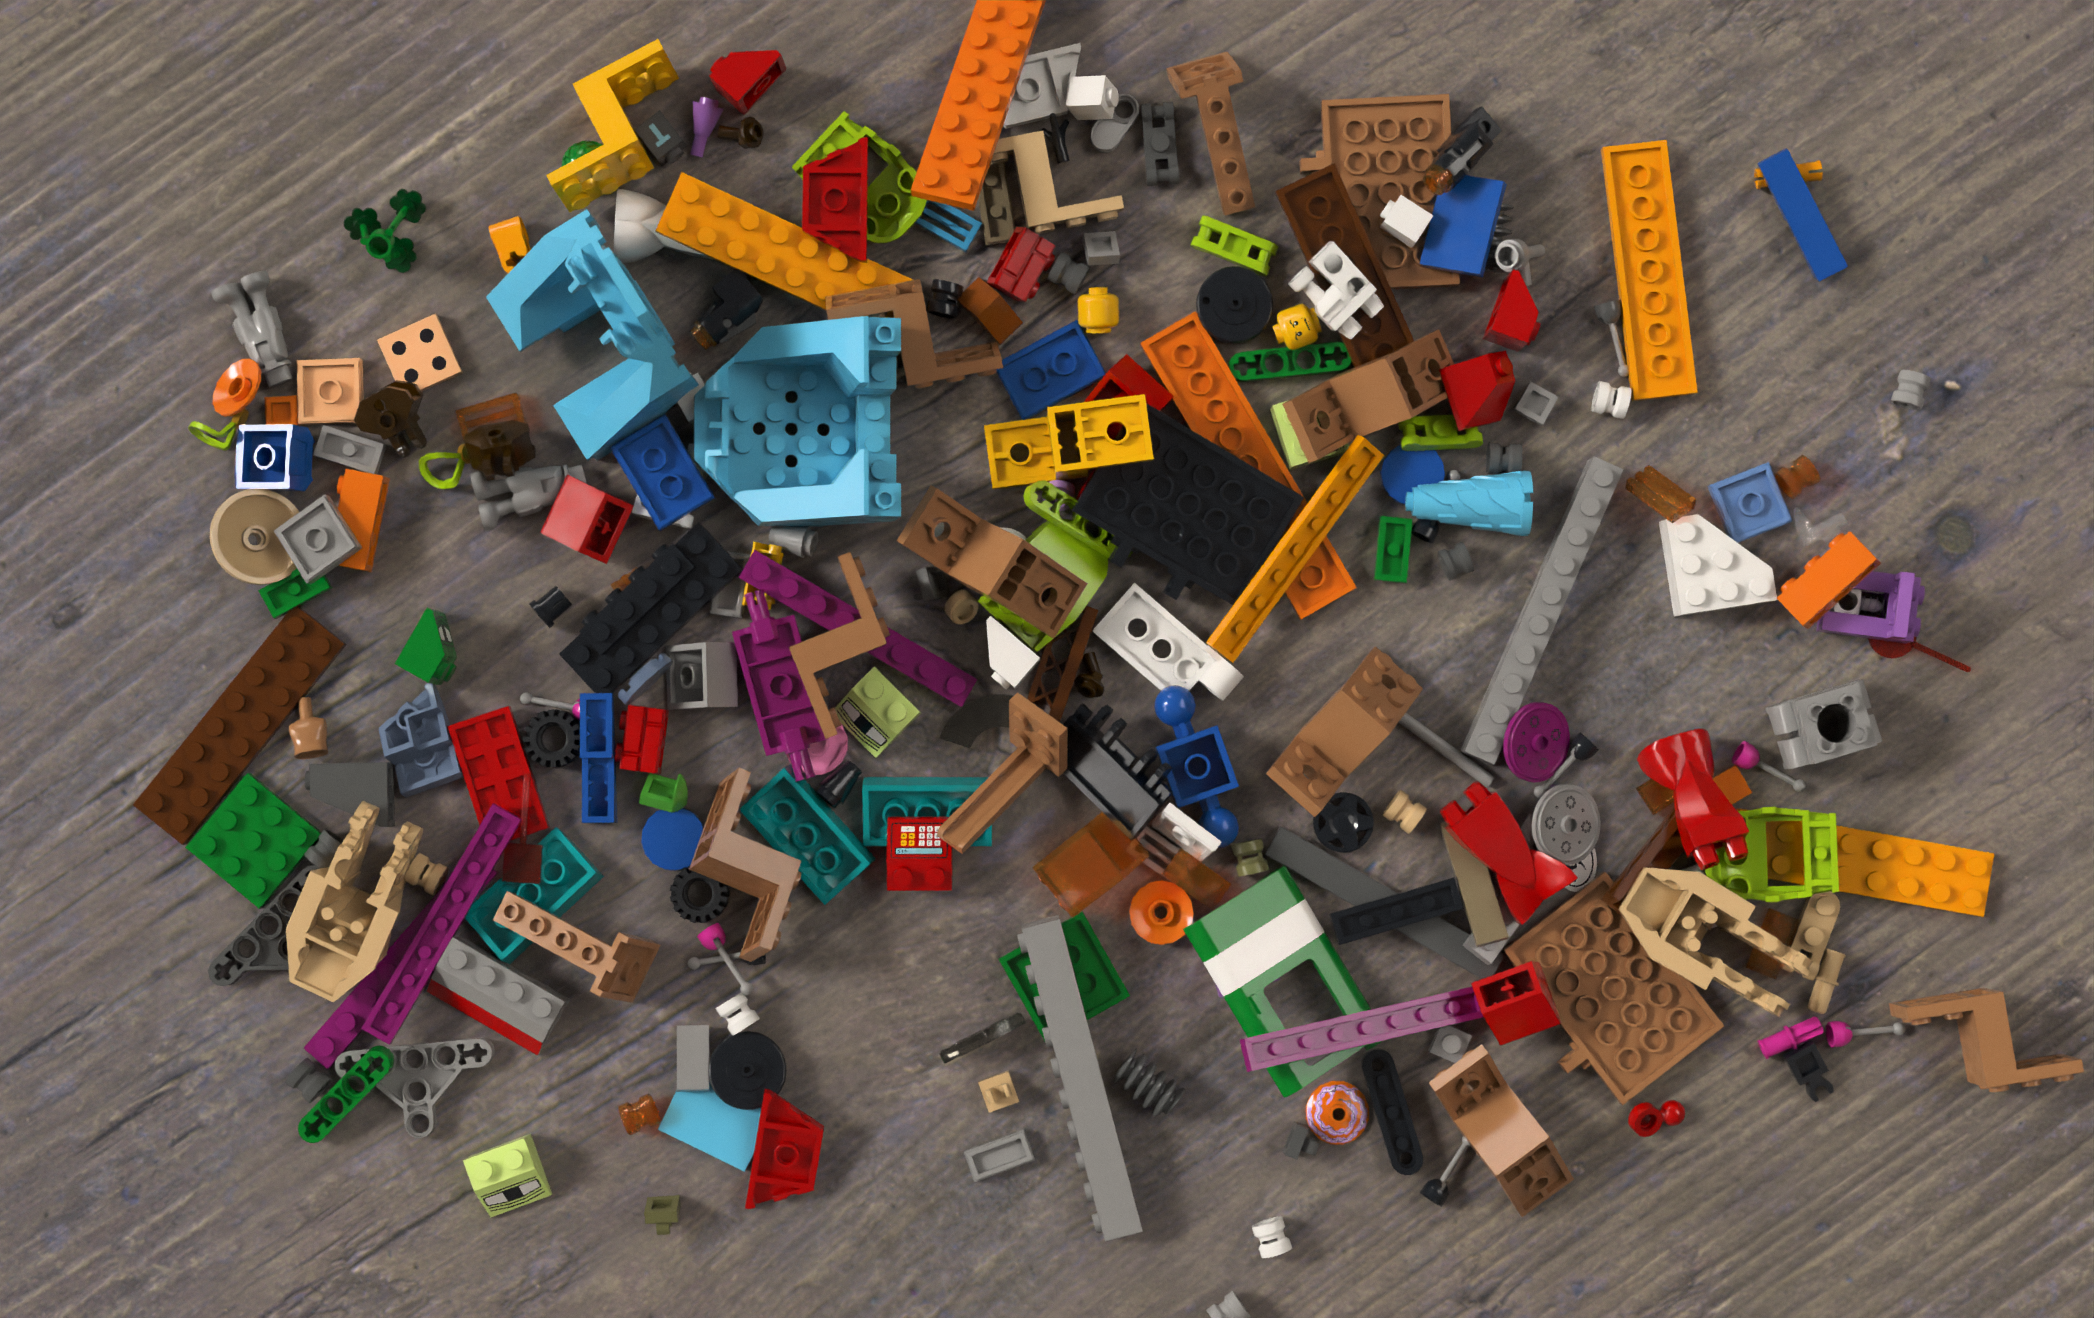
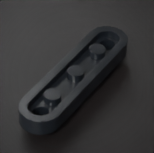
M1371 1049L1364 1054L1361 1068L1390 1163L1402 1175L1415 1174L1422 1167L1423 1154L1394 1060L1383 1049ZM1373 1060H1382L1383 1066L1380 1070L1372 1069L1371 1064ZM1403 1152L1411 1154V1160L1408 1163L1400 1161V1156Z

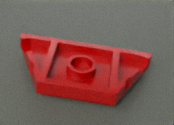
M862 137L858 139V142L842 150L838 149L829 153L827 157L821 160H815L803 166L802 231L862 263H867L868 137Z
M764 1089L745 1209L755 1208L756 1204L772 1199L776 1202L787 1199L792 1194L800 1195L814 1191L824 1126L770 1089Z

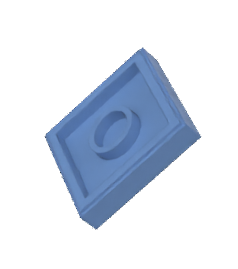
M1769 462L1707 486L1727 536L1737 543L1793 521Z

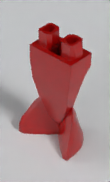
M1701 728L1682 732L1657 740L1645 747L1639 753L1637 761L1642 771L1660 785L1674 790L1676 822L1687 858L1694 856L1701 870L1718 865L1720 860L1716 850L1720 848H1725L1729 861L1733 862L1745 858L1749 853L1745 840L1749 830L1742 815L1733 807L1713 780L1714 760L1708 730Z
M1475 781L1463 791L1473 804L1466 811H1463L1455 800H1452L1440 810L1441 815L1448 824L1445 829L1457 843L1497 874L1502 896L1512 916L1518 924L1523 925L1545 899L1565 888L1578 877L1564 863L1545 853L1529 849L1517 821L1496 792H1489L1479 781Z

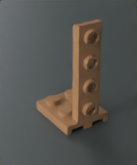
M1228 52L1166 68L1168 79L1181 99L1196 96L1223 214L1226 216L1254 208L1255 203L1228 88L1231 85L1244 82L1241 69Z
M1018 692L1009 700L1010 742L1018 748L937 831L939 838L961 854L986 831L1046 768L1058 777L1067 769L1068 728Z
M510 891L506 892L493 918V921L597 976L590 992L599 997L633 1003L661 946L651 939L618 932L613 944L610 945Z

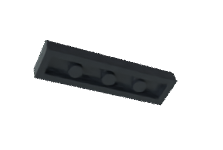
M1452 877L1336 911L1329 915L1338 945H1342L1464 908L1455 878Z

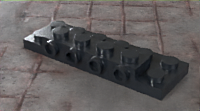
M700 522L676 544L672 543L669 547L666 544L660 546L652 554L651 557L654 561L646 569L640 566L628 577L631 583L623 591L620 588L612 591L605 599L608 605L600 612L597 610L590 612L581 622L585 626L579 631L581 634L559 653L594 693H614L743 571V568Z

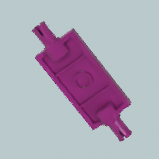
M762 589L755 591L758 604H756L752 592L744 594L752 622L749 623L750 627L733 631L732 635L765 754L769 756L784 751L785 754H789L795 782L805 779L802 766L806 779L816 776L807 748H810L812 743L827 739H825L789 649L790 646L802 642L795 615L779 619L771 617L764 594L765 591Z

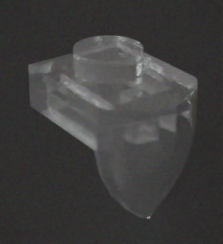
M1798 507L1794 509L1796 529L1805 547L1820 539H1823L1825 543L1834 539L1842 533L1839 528L1848 524L1843 513L1840 512L1812 526Z

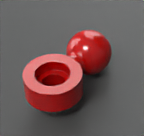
M1676 1100L1664 1102L1659 1110L1649 1102L1640 1103L1631 1110L1628 1124L1639 1136L1649 1137L1660 1129L1662 1122L1669 1126H1676L1682 1123L1686 1114L1685 1108Z

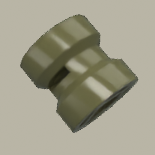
M1262 838L1231 845L1232 853L1237 857L1238 861L1236 866L1238 877L1269 870L1268 862L1262 855V850L1264 849ZM1257 853V856L1242 858V856Z

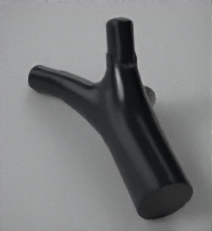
M1051 113L1050 123L1052 132L1045 128H1042L1041 131H1043L1044 136L1053 145L1057 164L1070 161L1065 143V133L1069 121L1064 119L1059 127L1056 114Z

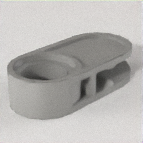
M1129 94L1119 95L1118 104L1127 102L1133 107V114L1129 118L1118 117L1115 112L1116 107H1114L1113 119H1099L1094 124L1091 130L1090 141L1097 151L1101 153L1114 151L1139 116V104L1133 96Z

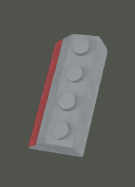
M460 935L452 937L435 967L426 991L537 1056L540 1054L571 1000L511 964L502 962L497 956Z

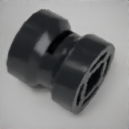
M934 279L931 286L933 296L927 303L926 312L944 318L957 319L959 310L957 300L962 297L964 287L950 281Z

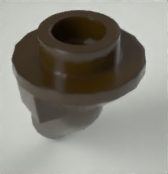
M751 116L741 120L740 128L719 125L717 138L739 141V145L744 149L759 147L764 136L762 125Z
M1089 652L1083 655L1088 673L1077 675L1074 682L1081 695L1087 698L1100 697L1105 691L1101 682L1103 675L1101 674L1095 652Z

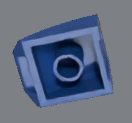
M293 424L239 425L236 438L235 489L247 490L257 488L271 491H306L313 481L312 457L313 444L315 443L309 428Z

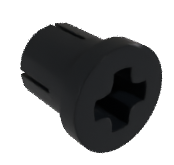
M557 586L552 588L537 602L533 600L529 603L531 608L549 628L554 625L553 621L572 606L571 602L564 597L565 595Z

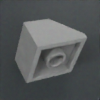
M703 642L665 646L667 656L673 661L666 671L667 710L738 707L735 642Z

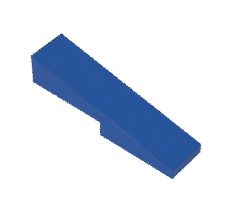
M1785 148L1757 163L1813 277L1820 282L1847 268L1848 265L1789 150Z
M580 693L582 823H618L613 693Z

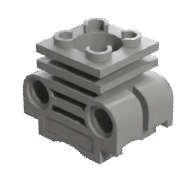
M1863 679L1833 686L1765 708L1766 713L1769 714L1774 734L1782 735L1788 733L1789 738L1777 741L1784 769L1821 763L1877 746V743L1882 742L1874 713L1868 714L1867 709L1872 706ZM1825 707L1832 710L1838 719L1837 733L1830 741L1821 736L1817 726L1818 716Z

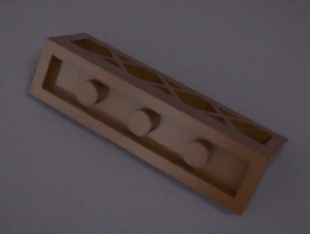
M1086 606L1082 611L1084 614L1080 626L1068 632L1066 629L1063 630L1064 634L1046 644L1027 698L1030 702L1034 703L1045 697L1051 709L1049 715L1058 722L1061 721L1098 613L1097 609ZM1078 631L1073 643L1069 635ZM1066 637L1071 647L1070 655L1057 662L1051 651L1054 642ZM1050 655L1054 664L1045 668ZM1067 661L1062 674L1059 665ZM1055 667L1061 678L1058 687L1046 692L1041 682L1042 674ZM1038 686H1040L1043 694L1035 698ZM1057 691L1052 704L1048 695Z
M1675 807L1601 898L1622 918L1619 907L1643 867L1669 869L1684 851L1676 822Z

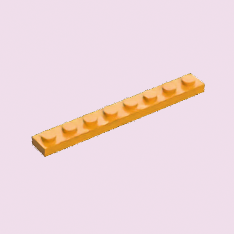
M1360 435L1356 436L1206 643L1228 661L1234 663L1385 456L1366 438Z

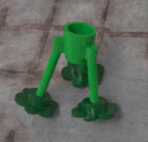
M400 189L397 195L393 196L389 202L390 206L397 210V216L387 229H381V223L377 220V212L372 208H366L363 211L360 208H354L352 216H347L343 224L345 229L350 231V237L353 240L360 239V243L366 245L367 252L372 257L383 258L388 269L396 268L397 271L404 273L410 270L411 262L417 259V254L413 251L414 243L409 238H402L400 240L398 237H394L393 233L405 218L412 223L419 222L421 214L426 211V206L421 203L422 196L419 192L414 190L407 192L405 189Z

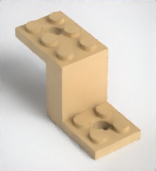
M1043 131L998 139L990 165L1007 162L1008 156L1013 155L1027 228L1030 230L1034 229L1036 234L1052 232L1055 229L1054 225L1066 223L1067 228L1083 226L1087 223L1086 219L1097 217L1098 222L1117 219L1118 212H1122L1124 209L1122 195L1058 208Z

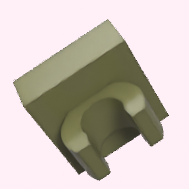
M680 1195L647 1197L644 1211L645 1224L656 1223L657 1235L670 1234L672 1222H678L681 1209Z

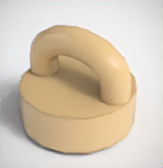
M959 590L949 597L944 611L953 623L965 624L975 617L979 607L976 599L968 591Z

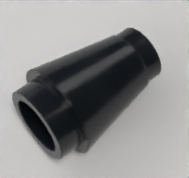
M847 760L845 764L819 783L820 788L816 793L833 808H836L839 804L843 805L862 771L851 761Z

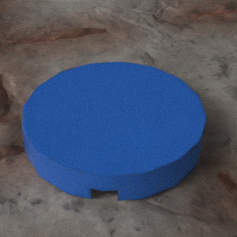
M1400 444L1392 449L1383 460L1380 477L1382 486L1388 495L1397 503L1405 505L1406 492H1412V488L1418 487V485L1437 484L1440 481H1444L1445 471L1443 462L1435 450L1404 451Z
M682 808L674 813L664 810L656 811L648 818L642 829L641 843L645 855L653 864L665 870H680L689 867L704 828L702 822L695 813L686 808Z

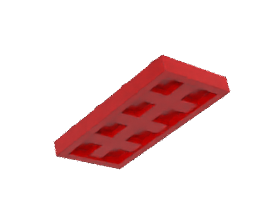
M511 706L447 726L479 825L492 804L495 803L523 819L510 841L550 828Z

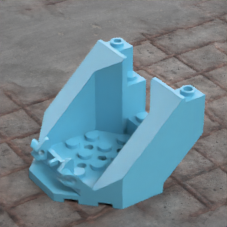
M588 209L544 235L486 298L520 352L558 328L564 333L601 310L613 330L608 329L599 338L601 343L606 345L612 341L619 353L628 359L553 405L585 458L590 460L594 457L596 460H600L612 452L609 447L663 416L686 393L699 386V384L684 364L681 366L678 364L674 357L676 352L672 347L675 345V342L637 281L633 279L625 265L613 253L611 248L605 247L604 243L607 241L599 230L601 227Z
M861 316L762 327L694 395V462L758 526L822 527L824 525L892 522L901 517V483H896V454H890V395L896 390V356L901 352V318ZM792 391L796 393L797 401L795 403H788L786 401L785 394ZM792 423L796 425L797 433L795 435H788L786 433L785 426ZM754 424H763L765 432L762 435L755 434L753 431ZM820 424L827 425L829 427L828 435L821 436L817 432V427ZM792 455L796 457L797 465L795 467H788L785 464L787 456Z

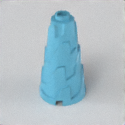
M1516 471L1495 475L1473 476L1470 479L1440 481L1437 484L1418 485V487L1412 488V492H1406L1405 510L1411 511L1412 516H1416L1417 519L1437 520L1445 524L1471 526L1472 529L1528 536L1531 531L1533 502H1531L1530 493H1533L1532 475L1530 471Z

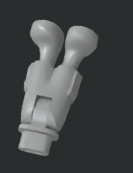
M258 271L241 278V283H229L215 288L211 291L215 302L228 304L235 312L237 318L232 326L238 340L245 346L251 360L259 364L262 371L261 376H265L267 384L271 388L293 379L288 368L292 363L287 359V344L282 334L283 327L276 307L268 305L266 288L269 285L270 278L266 271ZM245 291L249 294L256 309L252 315L246 301Z
M567 464L563 465V468L561 466L534 469L532 467L519 468V471H515V476L490 481L486 480L485 474L482 472L471 473L472 486L478 501L503 493H513V498L479 504V513L484 530H494L500 518L514 511L519 517L537 513L543 510V507L552 505L567 474L586 482L582 464L569 468Z

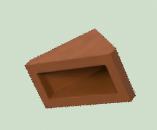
M980 277L957 300L999 345L1023 324L1004 298Z

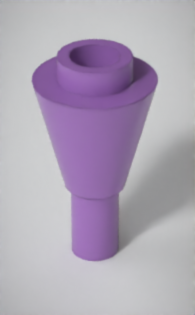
M700 96L699 102L693 101V134L695 136L691 155L703 157L707 137L711 135L724 110L718 108L719 101Z

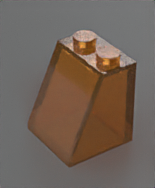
M1100 812L1032 868L1037 873L1039 880L1058 899L1059 905L1073 918L1127 877L1150 854L1137 838L1130 840L1103 812Z

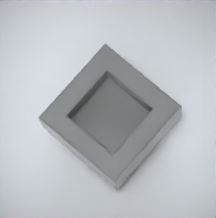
M1115 231L1084 233L1083 245L1088 266L1119 264L1120 252Z
M1530 381L1513 411L1542 426L1556 403L1558 396Z
M1450 1025L1440 1027L1428 1051L1456 1063L1464 1055L1472 1035Z

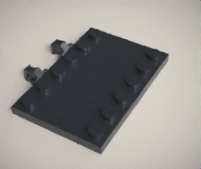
M1146 403L1154 460L1096 468L1072 511L1114 535L1111 543L1116 545L1108 559L1111 563L1122 568L1131 551L1137 555L1141 551L1169 567L1167 572L1173 576L1163 591L1169 597L1177 600L1184 587L1191 589L1196 583L1231 605H1234L1270 556L1304 497ZM1123 425L1113 440L1119 441L1125 437L1126 429Z

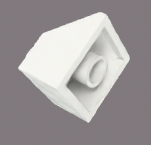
M990 616L986 623L990 668L994 671L991 677L1003 688L1007 689L1011 685L1016 690L1040 662V657Z

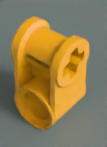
M516 216L489 226L490 236L498 252L501 265L509 273L517 265V259H522L531 250L523 220L520 216Z

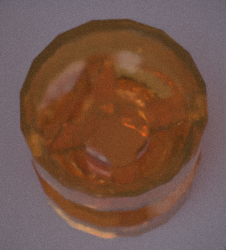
M1804 455L1795 459L1793 465L1789 468L1784 467L1775 473L1779 486L1791 499L1802 494V490L1806 486L1812 487L1821 480L1813 463Z
M649 1093L640 1096L637 1102H626L618 1106L622 1123L629 1135L640 1132L644 1126L653 1127L661 1123L657 1106Z

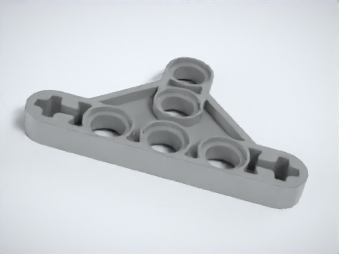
M475 1037L385 1046L393 1053L394 1065L375 1086L403 1109L404 1124L408 1134L414 1138L426 1137L436 1128L435 1104L464 1069L482 1067L491 1062L495 1054L494 1045L486 1038ZM477 1043L480 1044L481 1049L487 1050V1054L482 1056L481 1061H478V1057L473 1055L464 1057L466 1063H461L463 1052L460 1044L465 1045L463 1051L475 1049ZM449 1046L455 1051L456 1057L452 1064L447 1065L439 1060L438 1054L442 1047ZM371 1048L354 1049L341 1053L335 1061V1070L339 1077L342 1078L349 1071L348 1068L343 1067V1063L349 1060V1056L352 1057V1061L358 1062ZM415 1049L423 1054L424 1059L420 1067L414 1068L407 1063L406 1058L410 1050ZM374 1062L368 1067L370 1074L377 1068ZM351 1076L349 1080L361 1079L358 1076ZM413 1082H421L426 1087V1095L423 1099L416 1100L410 1095L409 1089ZM423 1114L429 1119V1127L425 1132H418L414 1129L412 1120L415 1115Z

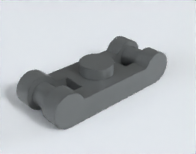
M1163 102V106H1151V103L1141 104L1147 186H1155L1157 182L1169 181V184H1179L1173 102ZM1164 118L1165 127H1152V119ZM1167 161L1168 169L1156 170L1155 162Z

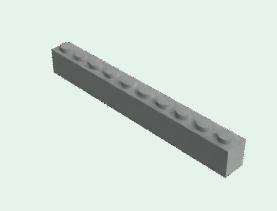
M1595 456L1587 460L1460 750L1461 753L1488 765L1495 764L1504 744L1507 726L1522 703L1624 469Z
M1056 915L1022 924L1023 933L1018 934L1017 937L1022 954L1026 952L1029 954L1031 965L1025 966L1030 985L1037 984L1039 996L1034 997L1038 1016L1045 1015L1048 1027L1042 1028L1047 1047L1053 1046L1056 1058L1050 1059L1055 1078H1062L1064 1089L1059 1090L1063 1109L1070 1108L1073 1119L1067 1121L1071 1140L1078 1139L1081 1151L1075 1152L1080 1171L1086 1170L1089 1182L1083 1184L1088 1203L1095 1202L1097 1213L1092 1214L1096 1234L1103 1232L1106 1242L1143 1232L1060 917Z

